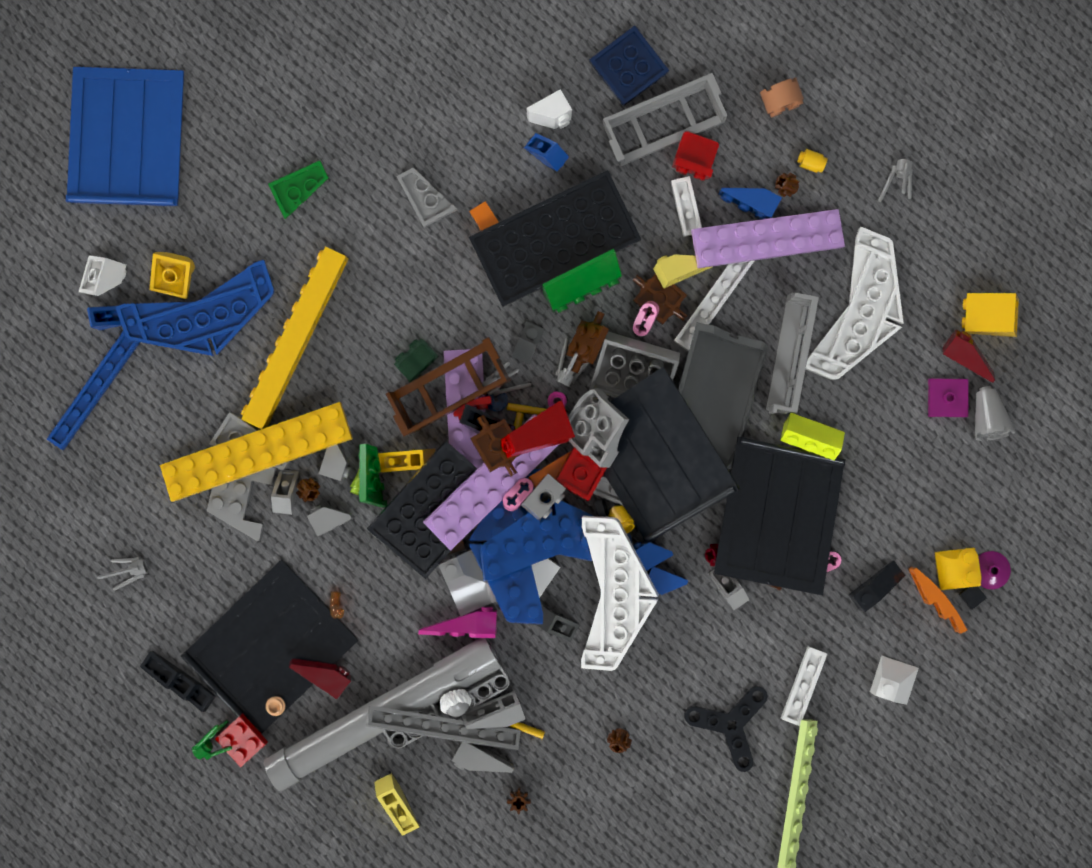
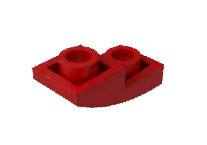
M486 396L466 404L482 410L488 409V405H492L491 396ZM466 404L453 412L454 417H458L459 420L461 419Z

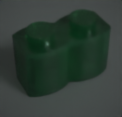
M417 339L409 345L410 349L405 354L402 352L395 358L396 362L394 365L410 382L414 381L439 357L423 339L419 341Z

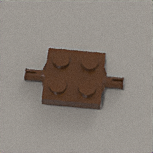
M656 273L647 281L643 280L638 274L632 280L641 287L639 294L633 302L639 307H642L647 301L657 303L659 313L656 321L661 325L673 315H676L682 322L688 316L679 309L681 302L687 294L673 284L663 288ZM649 306L646 309L648 310L647 313L650 315L652 313V307Z
M597 311L594 321L587 322L581 320L566 353L571 358H573L575 353H578L571 369L572 372L578 374L582 363L594 364L609 330L605 326L600 325L605 315L604 313Z
M485 415L477 418L483 429L479 434L471 437L470 440L488 471L491 473L498 468L505 467L510 477L518 473L512 462L520 455L507 458L506 453L502 449L501 439L512 432L506 420L503 419L496 424H489Z

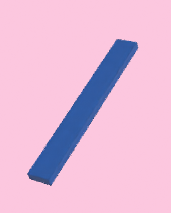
M124 331L121 333L47 438L48 441L61 450L67 447L140 342L129 340L125 336Z

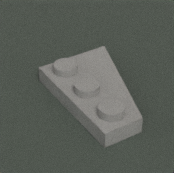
M414 168L396 176L424 228L457 211V208Z

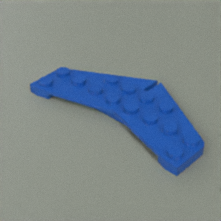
M265 260L253 263L244 271L196 302L122 304L115 308L125 336L129 340L214 356L208 339L211 338L216 355H218L271 299L275 290Z
M533 469L525 478L529 479L528 477L541 469ZM521 484V490L518 493L521 494L524 490L528 492L529 485ZM515 495L513 499L508 498L507 505L513 504L515 506L517 496ZM502 500L480 521L469 541L487 542L529 512L522 506L515 511H508L503 507ZM469 544L482 571L480 549L483 544ZM531 565L496 580L487 581L508 622L543 624V610Z
M560 501L558 504L554 502V516H552L551 512L546 519L542 517L540 520H537L532 514L527 513L481 546L483 581L496 580L556 555L593 561L587 538L584 536L582 529V517L593 515L563 501ZM627 533V536L629 537V539H630V541H631V543H632L631 535H630L629 533Z

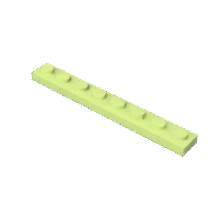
M802 719L800 723L778 868H796L799 836L802 831V817L806 808L805 798L809 789L808 779L812 770L811 760L815 751L814 741L818 732V721L813 719Z

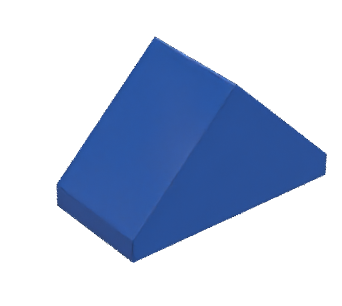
M116 306L88 307L90 327L104 330L122 326L115 308Z

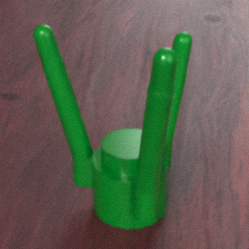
M228 720L224 721L220 726L218 724L215 725L199 743L192 747V752L197 759L205 758L209 760L213 756L232 750V746L211 752L213 745L210 740L229 723Z

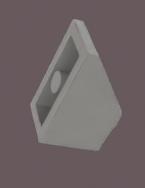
M340 444L326 449L319 474L344 481V478H348L351 468L348 467L349 461Z
M279 471L271 495L273 513L292 515L296 502V485H298L299 471Z
M321 505L311 509V514L307 516L317 537L354 518L353 514L330 507L322 508Z
M714 570L708 573L733 611L749 601L746 592L736 578L714 574Z

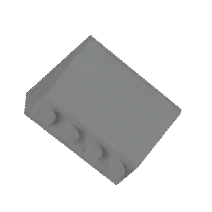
M608 332L603 342L589 390H601L605 394L616 398L662 367L665 368L673 381L679 364L680 353Z

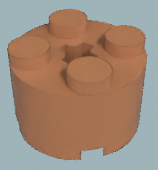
M796 77L771 86V90L766 91L764 89L760 92L767 114H770L771 118L782 114L787 107L789 111L798 108L799 105L803 104L804 100Z

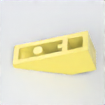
M666 255L657 260L653 270L663 288H667L712 267L697 268L696 256L672 255L670 257Z
M391 773L375 781L376 797L401 835L403 836L419 828L411 807L393 774Z

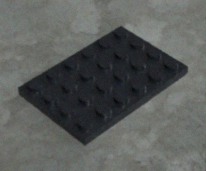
M445 440L367 527V530L426 579L450 553V550L423 521L470 477L477 468Z

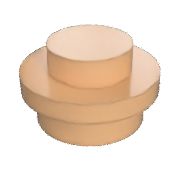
M279 696L271 697L266 703V710L272 716L281 715L286 707L285 701Z

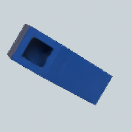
M721 188L719 192L723 201L727 203L733 202L738 205L740 210L754 213V217L758 220L770 219L782 197L765 188Z

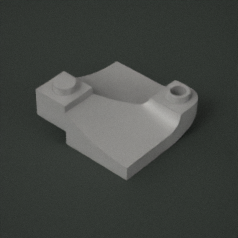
M592 389L578 400L568 417L575 435L569 442L582 455L589 456L599 467L610 468L619 453L617 450L618 443L629 419L609 402V397L603 391Z
M471 549L438 564L460 616L497 602L487 581H483V573Z

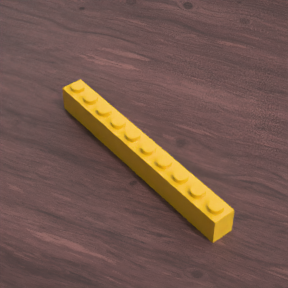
M326 246L324 250H320L318 253V262L315 267L311 268L308 275L310 279L307 285L304 284L301 288V297L292 307L293 314L290 319L288 318L283 326L285 330L282 336H279L275 342L276 349L274 353H270L266 361L268 365L265 371L262 370L258 377L259 384L257 388L254 387L251 391V400L248 405L244 406L241 415H243L241 420L260 429L268 427L349 260L345 255Z

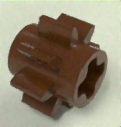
M783 173V175L777 178L775 189L779 190V195L791 197L798 191V183L800 181L792 173Z
M312 477L310 479H302L296 485L299 489L296 494L304 502L307 500L313 501L320 494L317 489L321 486Z
M621 728L612 730V733H609L607 742L610 743V749L616 753L626 752L632 743V740L629 739V733Z
M518 788L515 794L511 791L510 796L512 799H507V803L511 804L510 811L516 810L518 815L523 809L527 812L528 807L526 804L531 803V799H526L528 792L522 793L520 788ZM517 798H521V805H517Z

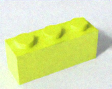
M790 413L784 423L780 441L835 460L842 450L845 432Z

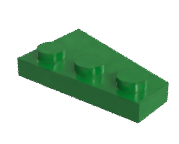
M317 161L269 183L270 190L284 219L286 220L329 177L322 162Z
M360 444V502L378 507H386L388 505L387 500H383L382 490H385L384 483H381L379 479L381 466L377 447L369 444Z

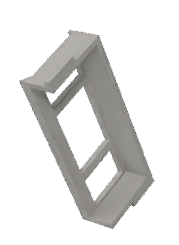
M713 73L603 119V127L610 140L609 144L620 167L680 142L685 131L697 135L725 123L727 113L719 98V95L722 93ZM705 89L717 116L696 124L685 97ZM679 100L691 127L647 144L636 118ZM631 121L642 147L623 155L612 128Z
M793 292L787 295L766 411H769L770 414L798 412L819 297ZM809 306L806 325L804 326L807 307ZM804 334L803 342H802V347H801L800 358H799V363H798V369H797V374H796V379H794L795 370H796V365H797V360H798V354H799V349H800V344H801V338H802V335ZM792 387H794L791 406L789 407Z

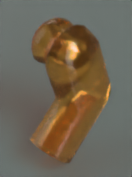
M331 591L330 615L334 619H341L344 616V610L339 608L341 592Z

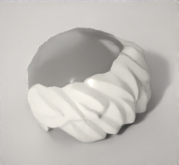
M465 689L449 691L441 697L440 709L443 713L450 716H461L468 710L472 698Z

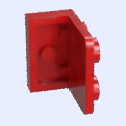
M685 131L681 137L672 168H675L681 174H692L698 180L705 181V179L711 178L713 173L711 168L719 143Z

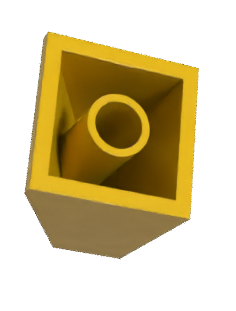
M967 293V298L963 299V310H966V317L962 318V329H965V332L969 334L1017 337L1019 308L1017 294Z

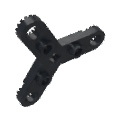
M754 686L729 713L691 706L686 709L684 718L690 726L724 733L735 767L741 772H747L753 767L754 762L743 727L766 703L768 695L764 688ZM755 691L762 692L763 697L760 701L753 700L752 695ZM697 711L699 719L697 721L689 720L690 712ZM729 720L731 722L734 720L736 721L735 729H733L732 727L730 729L727 728L729 726L727 723ZM743 756L749 759L745 767L738 764L739 758Z

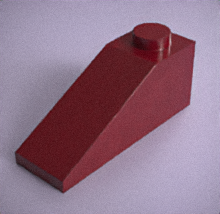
M955 330L943 346V355L993 383L995 381V374L972 339V336L965 331Z
M293 658L289 664V668L335 699L339 698L351 682L350 671L343 666L338 667L335 664Z

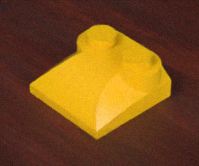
M169 252L153 253L149 290L187 299L191 274L195 270L193 260L189 257Z
M975 548L935 552L940 590L981 586L980 564Z

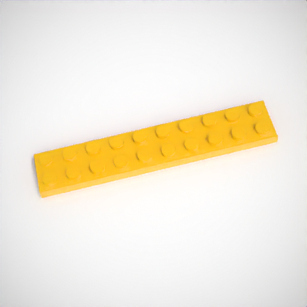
M338 402L160 465L170 501L175 502L352 440L353 437L342 403Z

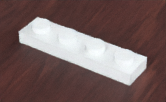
M807 646L783 710L782 720L800 726L827 653Z

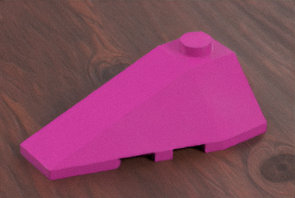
M482 607V610L420 628L418 634L442 636L450 633L449 635L459 637L469 633V637L495 638L497 634V610H493V607Z

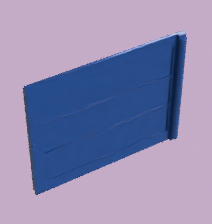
M73 67L66 202L178 206L184 70Z

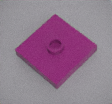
M928 379V417H968V379Z

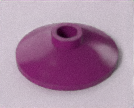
M987 551L980 554L978 558L981 571V587L998 589L1004 586L1011 574V567L1007 558L995 551ZM993 567L996 568L995 574L991 573V569Z

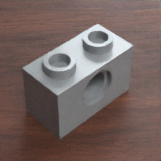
M547 474L521 506L537 520H540L542 517L546 519L553 511L550 507L554 502L558 504L564 498L563 492L566 488L551 475ZM542 493L549 496L548 503H543L540 500Z

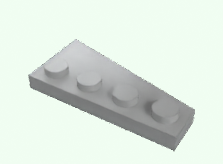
M229 412L209 444L216 446L258 431V429L241 420L233 412ZM290 461L277 465L275 468L285 470Z

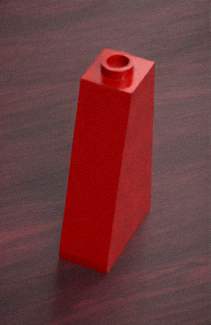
M558 401L502 438L501 442L503 451L506 453L507 458L566 443L574 438L575 435L562 401Z

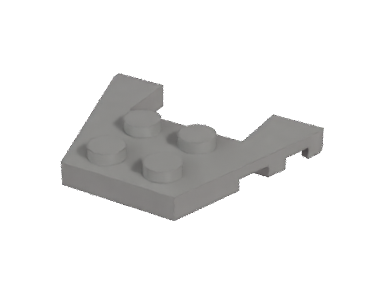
M272 467L212 488L207 512L254 540L260 541L264 524L245 520L253 481L273 485L276 468Z

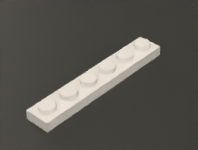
M754 261L728 264L677 335L674 342L689 352L697 322L710 324Z

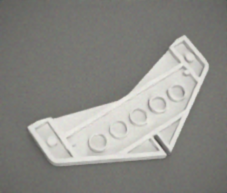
M863 227L858 229L855 237L849 306L808 357L805 370L830 380L839 379L902 328L886 321L887 318L899 324H904L894 246L890 238Z
M583 516L582 529L584 536L587 538L601 589V597L581 658V668L612 671L620 664L658 601V598H644L641 596L658 597L659 594L621 522L614 517Z

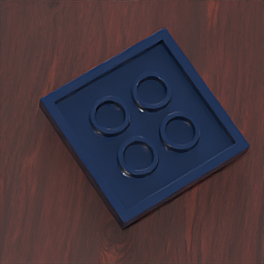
M633 26L589 59L590 64L623 107L669 73V69L636 26Z

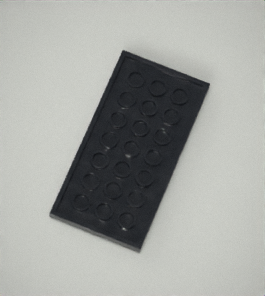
M608 170L469 237L502 308L542 289L544 283L612 249L617 253L642 240Z

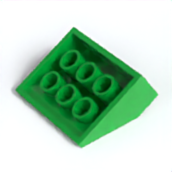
M612 249L544 283L543 294L552 312L557 311L561 313L568 309L567 305L573 302L577 305L585 301V296L589 294L595 296L602 292L601 288L607 285L611 288L619 284V279H621L622 275L615 250Z

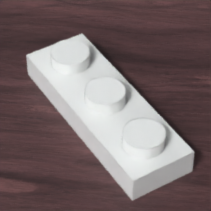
M688 176L671 180L683 237L691 236V230L702 228L691 179Z

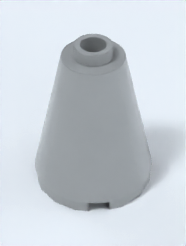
M991 386L980 388V391L976 393L975 439L981 441V437H987V441L1008 437V432L1014 434L1016 432L1015 427L996 389H992Z

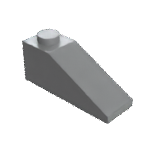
M515 691L471 708L461 715L466 729L508 727L525 720Z
M461 742L452 758V761L455 762L454 765L461 770L465 768L469 771L512 773L514 770L512 763L478 744Z

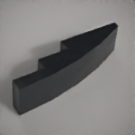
M150 651L140 665L145 672L164 688L171 689L184 701H189L201 712H206L216 697L214 693L154 651Z

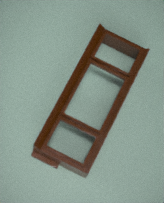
M490 337L482 340L483 343L400 389L386 393L396 413L393 418L403 437L423 429L456 411L464 404L478 399L511 381ZM487 351L501 378L484 387L470 360ZM465 364L478 391L438 412L424 385ZM419 389L432 416L413 425L400 398Z

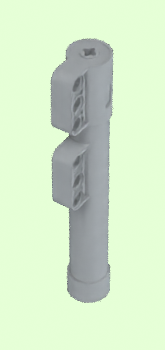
M478 638L437 661L433 667L292 746L284 747L264 759V767L267 776L273 786L282 792L300 782L304 776L381 733L385 734L393 747L402 748L419 739L422 735L366 727L369 706L441 717V712L436 702L440 701L443 694L449 691L465 689L472 698L469 710L508 688L509 678L507 671L489 639ZM498 677H504V678H505V679H504L503 681H501V682L495 681L496 678H498ZM482 686L488 687L486 691L478 690ZM396 734L403 735V737L399 739L395 738L394 736Z

